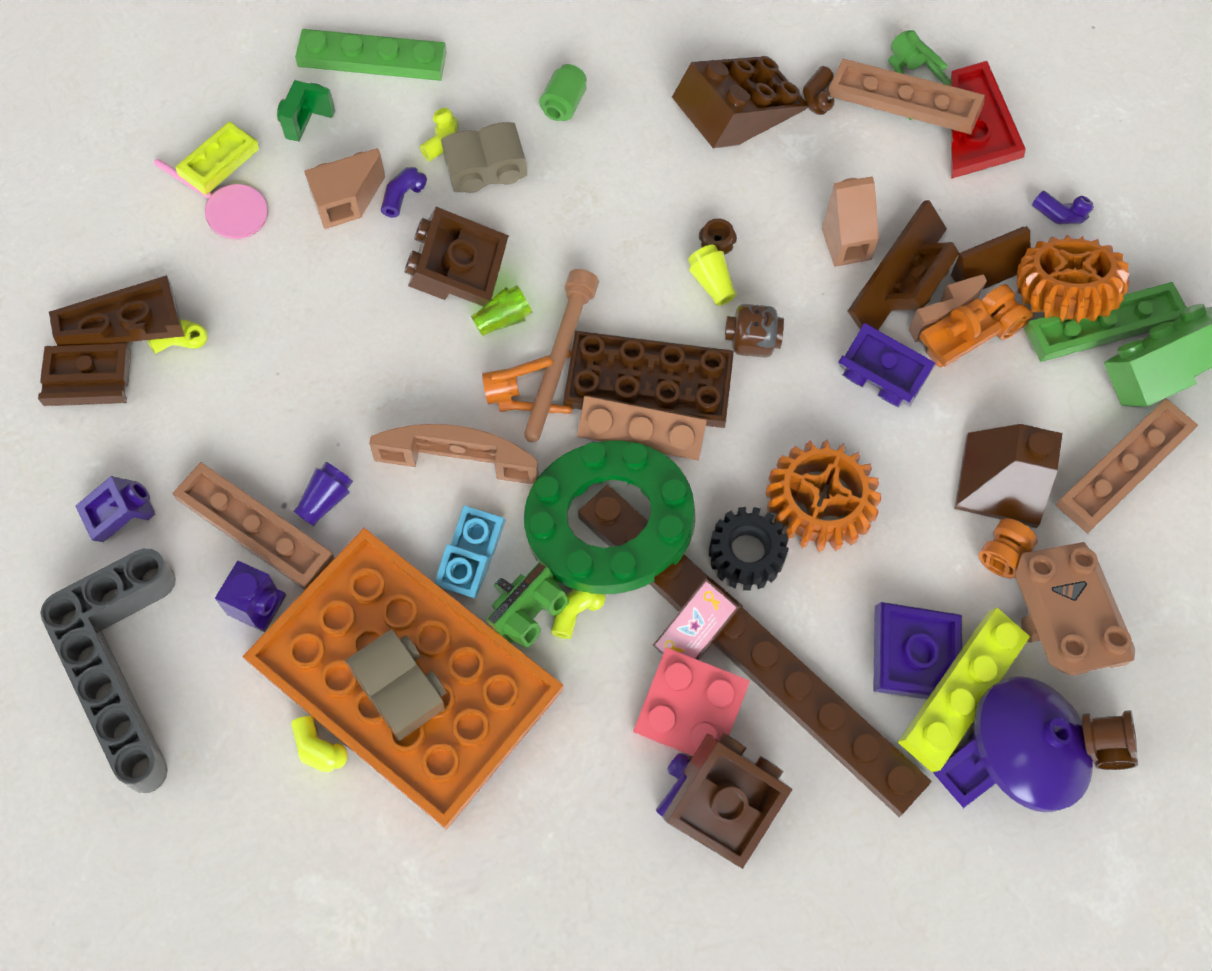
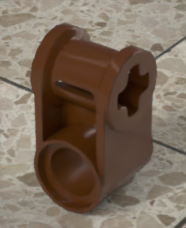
M1132 710L1124 711L1122 716L1093 718L1090 713L1082 714L1086 751L1091 756L1097 769L1124 770L1138 766L1137 740Z

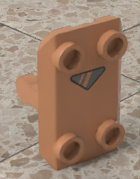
M1085 542L1027 552L1021 555L1015 576L1029 610L1028 616L1023 617L1021 620V628L1030 636L1027 642L1041 641L1048 662L1056 670L1069 676H1074L1107 667L1125 666L1134 660L1135 647L1131 635L1115 602L1097 555L1089 549Z

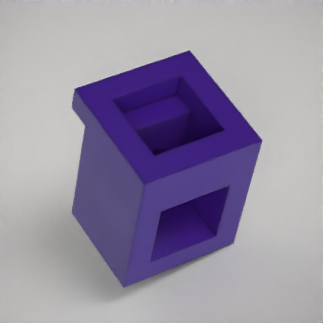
M237 560L217 593L215 600L228 616L262 632H266L287 595L285 592L277 589L269 574Z

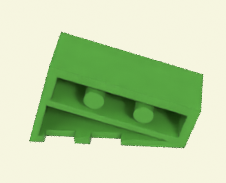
M1196 304L1183 309L1179 313L1180 318L1151 328L1148 331V337L1120 346L1117 349L1118 354L1104 362L1121 406H1150L1197 384L1194 377L1212 368V307L1205 308L1204 304Z

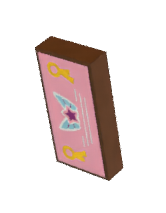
M706 578L652 646L661 654L664 653L665 648H669L700 660L742 609L743 605L712 578Z

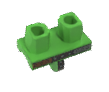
M539 561L526 576L520 574L512 584L503 578L498 579L494 587L501 595L491 605L494 611L486 620L498 634L510 643L514 641L525 647H530L541 632L540 626L533 620L537 614L544 609L552 616L559 615L569 604V600L558 585L550 569Z

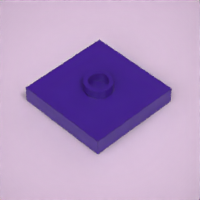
M885 602L875 605L873 692L928 699L962 650V615Z

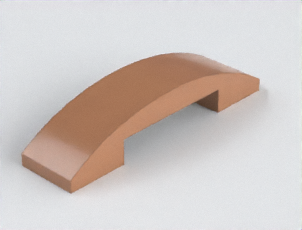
M448 424L410 425L372 435L369 441L376 462L416 467L418 453L494 463L496 478L499 480L534 484L539 477L538 460L527 451L504 438L474 428Z

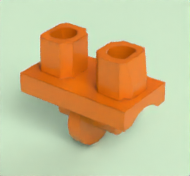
M977 298L965 306L957 307L950 315L922 331L919 339L927 347L926 354L941 368L946 367L1001 333L1003 326L987 313L983 303Z

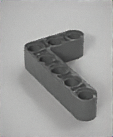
M145 548L137 550L52 594L45 600L40 612L42 622L114 775L119 781L139 793L156 791L164 783L168 769L164 757L102 630L166 597L174 588L176 578L173 570L157 551ZM158 568V572L153 578L142 581L146 572ZM117 589L116 595L110 601L102 602L106 593ZM76 610L72 620L61 624L63 617L67 613ZM94 646L93 652L86 660L78 661L79 655L84 649ZM112 683L109 693L101 699H96V693L99 688L104 684ZM130 720L128 731L122 737L114 738L116 727L121 722ZM149 759V766L146 772L139 777L133 778L132 770L135 764L140 760Z

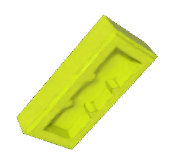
M229 121L175 166L177 174L207 195L259 150L258 141Z

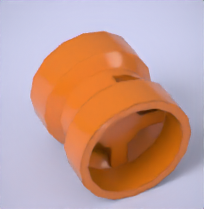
M1007 284L995 288L981 300L987 313L1003 326L1001 333L997 335L1000 340H1006L1015 335L1033 317V313L1026 305L1017 303L1014 299L1015 293Z
M1005 518L999 522L993 531V541L985 543L978 557L988 570L1003 578L1011 579L1016 577L1015 573L1021 555L1032 552L1038 543V538L1028 526L1014 519Z

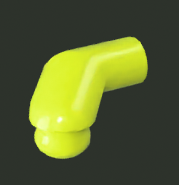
M181 319L185 337L146 341L154 354L172 345L197 349L206 343L208 333L202 325Z
M303 716L291 721L298 755L304 764L322 772H331L334 768H342L346 764L348 757L346 748L342 744L335 743L332 745L327 741L319 739L312 716Z

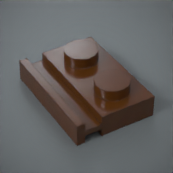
M128 344L44 346L40 378L42 390L38 394L39 401L43 406L127 403L125 392L129 383L132 352Z

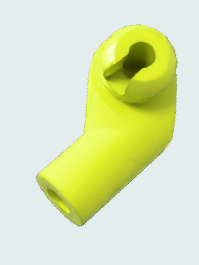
M441 108L434 113L433 121L436 123L435 136L419 146L422 155L428 162L443 154L441 139L458 132V120L456 117H453V113L449 108Z
M575 589L568 592L566 596L569 604L559 615H555L551 634L558 638L571 639L578 614L587 608L591 611L601 609L606 600L605 594H591Z

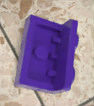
M864 323L845 356H841L838 364L845 369L842 374L843 377L860 387H863L866 382L881 389L877 395L878 397L899 408L902 402L911 406L935 367L936 362Z

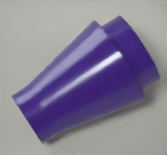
M325 462L320 469L315 468L305 492L293 512L310 525L315 526L326 513L350 493L348 488L353 483V480L330 463Z

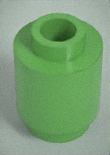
M564 64L553 72L539 99L540 107L548 118L554 121H567L573 117L587 89V78L580 68L571 64Z

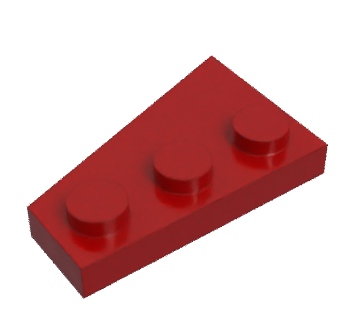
M988 61L953 70L951 72L950 86L985 95V100L971 134L951 129V179L1024 158L1026 148Z

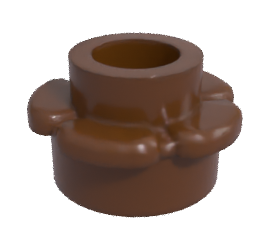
M718 218L712 219L705 224L699 232V240L702 241V248L708 245H715L718 251H723L724 255L733 250V244L737 241V235L731 223ZM714 238H719L721 240L715 241Z

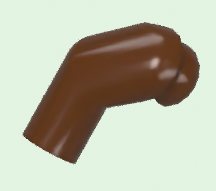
M820 66L803 87V94L808 108L817 115H824L827 111H830L835 102L834 98L828 99L831 93L824 91L834 77L831 69L826 66Z

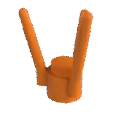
M571 350L568 351L566 358L571 357ZM550 355L509 369L482 373L487 404L498 403L500 412L509 410L532 411L534 402L512 401V396L520 395L517 377L553 365V359L549 358ZM551 404L548 413L570 414L572 407Z

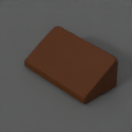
M1023 226L961 252L953 267L951 277L956 283L984 274L987 282L983 289H986L1016 276L1018 265L1021 264V258L1025 256L1027 249L1031 248L1030 229L1027 226Z

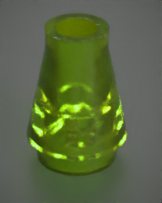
M516 285L510 289L506 286L478 312L471 315V318L483 337L490 332L525 322V317L533 312L522 291Z

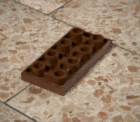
M575 331L563 405L571 406L572 409L582 410L584 396L591 395L707 418L706 426L725 428L734 351Z

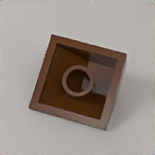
M1024 424L969 432L965 440L954 509L1000 520L1005 518L1014 519L1026 526L1038 528L1058 471L1063 433Z

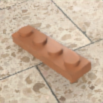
M842 59L829 86V92L831 93L829 97L968 134L972 133L985 100V95L847 59Z
M1165 398L1078 481L1055 506L1088 534L1195 430L1198 424Z
M202 462L194 468L172 493L181 504L304 590L335 559L331 551Z

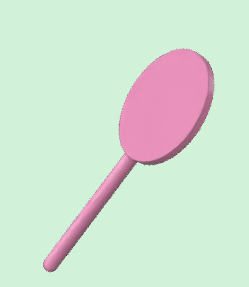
M160 159L154 160L155 166L208 198L205 206V217L210 228L218 235L230 239L246 238L258 232L265 224L268 216L267 203L262 194L256 189L247 185L232 184L224 186L214 193L210 191L205 195L177 174L176 169Z

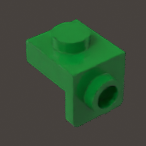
M294 80L286 99H282L278 105L277 120L281 123L285 139L300 142L312 113L332 118L335 113V107L330 89L317 83Z

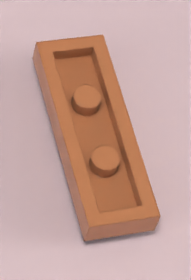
M585 395L577 437L597 441L618 440L635 442L649 446L663 454L699 461L707 418Z

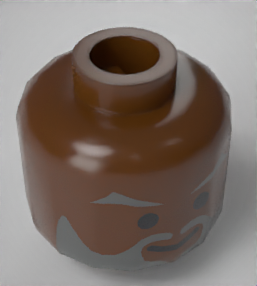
M741 304L736 309L735 317L727 316L725 340L732 341L733 351L737 355L770 357L774 349H781L784 317H778L777 310L772 306Z

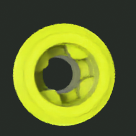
M708 245L697 250L688 258L690 264L689 272L710 295L716 306L725 305L737 296L723 251H718L715 245Z

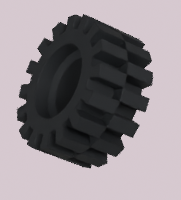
M739 507L736 515L731 510L725 514L723 521L721 519L718 520L715 530L712 532L709 546L712 570L718 569L717 577L721 581L725 578L730 579L729 586L735 589L737 583L744 584L743 590L751 591L752 585L755 584L758 589L765 587L768 580L772 583L777 578L778 573L781 572L788 554L789 547L786 546L789 539L787 533L782 534L783 524L780 521L774 524L772 522L774 515L770 512H767L765 517L760 516L761 508L753 507L752 513H747L746 507ZM743 535L754 536L762 542L765 553L758 561L744 562L733 553V541Z

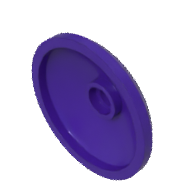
M1022 676L1010 677L991 686L979 701L974 727L980 757L994 782L1015 802L1034 811L1056 812L1077 803L1086 793L1093 771V760L1086 751L1083 723L1077 711L1059 692L1033 678Z

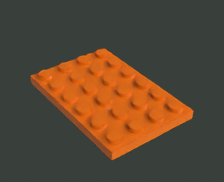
M365 528L354 537L242 656L248 664L445 830L450 827L564 690L562 683ZM391 629L399 639L405 635L409 637L421 658L415 661L424 674L432 671L446 690V694L441 697L445 710L400 741L395 737L356 681L345 661Z

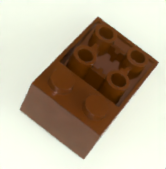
M768 56L691 62L672 95L673 100L713 149L740 145L808 108L807 102L800 95L799 89L785 78L779 71L777 63Z

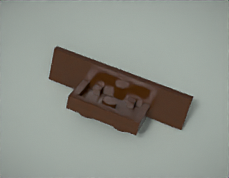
M930 200L922 202L847 310L859 329L866 323L879 330L891 311L923 308L930 301L932 294L942 279L948 274L950 267L960 254L953 242L938 243L947 228Z

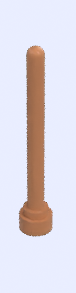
M574 269L569 272L565 284L566 297L569 300L549 357L553 359V365L545 369L524 432L525 439L528 442H537L541 437L583 305L595 297L599 279L587 270Z

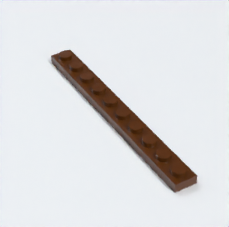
M608 484L578 510V518L609 547L620 546L636 538L648 523L647 519ZM684 554L676 565L672 563L655 576V581L649 585L679 612L709 576ZM743 607L713 643L898 817L904 814L932 782Z

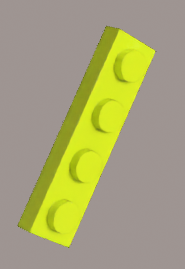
M995 608L988 611L903 733L898 743L931 772L941 770L975 720L980 699L991 686L1001 681L1030 636L1000 609Z

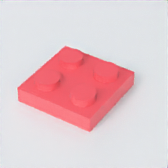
M665 648L633 732L693 756L707 733L718 740L723 732L730 735L750 680Z

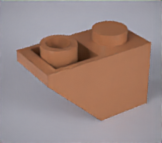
M378 148L366 152H358L353 156L331 163H323L304 171L324 229L361 218L385 179L381 154Z
M873 176L860 179L848 178L833 185L822 231L834 267L872 260L879 239Z

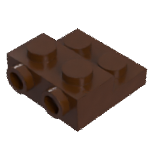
M436 206L428 220L425 218L420 220L414 240L421 242L418 252L411 251L405 266L404 273L411 275L408 286L443 300L449 294H452L486 308L493 296L509 235Z
M723 732L718 740L707 733L683 771L687 779L664 813L663 819L671 826L743 869L793 789L780 779L784 771L769 760L760 756L755 763L743 755L747 747Z

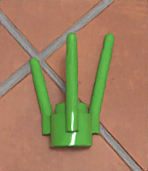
M914 30L904 31L895 37L890 46L894 55L888 59L894 72L904 74L902 67L914 70L925 64L944 85L950 86V79L942 71L947 69V64L919 38Z

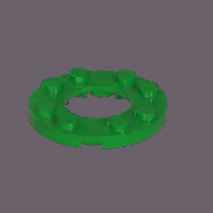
M629 441L591 442L557 458L539 475L526 500L524 528L530 549L536 561L546 565L555 580L561 584L591 594L625 593L651 584L655 581V576L672 563L676 565L682 558L694 533V498L684 473L670 458L658 450ZM618 480L627 482V485L632 484L639 488L641 493L647 497L651 506V514L647 526L636 538L620 546L603 548L589 545L574 535L568 525V511L575 497L584 494L589 486L596 482L602 484L603 481Z

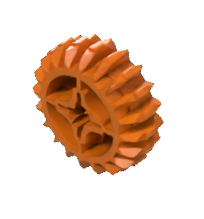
M1068 235L1060 240L1050 237L1048 243L1038 241L1035 248L1027 249L1025 256L1021 258V264L1018 265L1016 285L1018 293L1022 295V303L1030 304L1032 312L1043 311L1045 318L1059 317L1061 323L1065 319H1073L1079 324L1081 319L1084 318L1095 322L1098 315L1109 317L1111 310L1119 309L1120 303L1128 291L1130 282L1128 280L1129 264L1123 261V254L1113 252V246H1101L1099 239L1088 241L1084 240L1083 236L1079 239H1071Z
M828 439L822 442L820 449H817L811 440L805 444L804 451L794 446L790 449L789 457L782 455L778 459L777 468L770 472L768 480L771 484L767 485L765 491L766 497L771 499L768 502L767 510L770 513L777 514L774 524L780 521L783 526H788L786 530L788 539L793 538L796 534L801 537V548L806 547L809 541L816 542L818 552L824 550L826 542H829L835 551L841 549L843 540L853 545L859 538L858 534L864 536L868 533L871 527L870 522L875 521L879 511L876 506L881 501V493L875 490L879 486V478L868 477L872 471L871 463L859 465L860 453L856 452L848 456L845 454L846 447L844 443L839 445L837 450L830 449ZM815 471L823 472L819 475L808 474V472ZM839 478L847 484L850 490L842 486ZM828 484L829 488L826 493L828 496L824 498L822 505L818 507L819 492L822 493L824 486ZM792 495L796 496V501H799L802 504H804V506L807 508L808 514L803 512L797 506ZM829 515L837 516L839 518H841L842 515L846 516L842 519L832 521L821 520L825 516Z

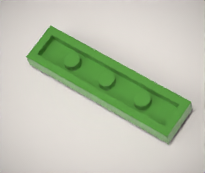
M302 29L295 59L297 66L303 68L441 81L447 51L445 42Z
M1169 282L1125 294L1119 309L1111 310L1109 317L1098 315L1095 322L1084 318L1081 319L1079 324L1073 319H1065L1061 323L1059 317H1042L1028 321L1024 330L1040 362L1148 333L1151 328L1159 324L1177 320L1180 318L1179 313L1187 307L1174 283Z

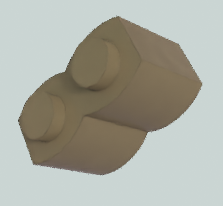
M513 122L492 124L479 131L456 132L441 139L454 192L474 193L489 184L509 185L527 176L526 159L516 125Z
M391 629L345 661L356 681L395 737L400 741L445 710L441 697L446 694V690L432 671L424 674L415 661L421 658L409 637L405 635L399 639Z

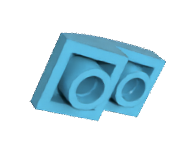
M464 505L451 545L447 544L434 583L440 588L476 599L496 551L506 519Z

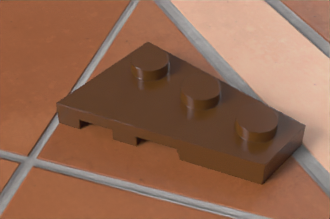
M167 275L49 311L52 335L57 346L113 344L185 337L174 292Z

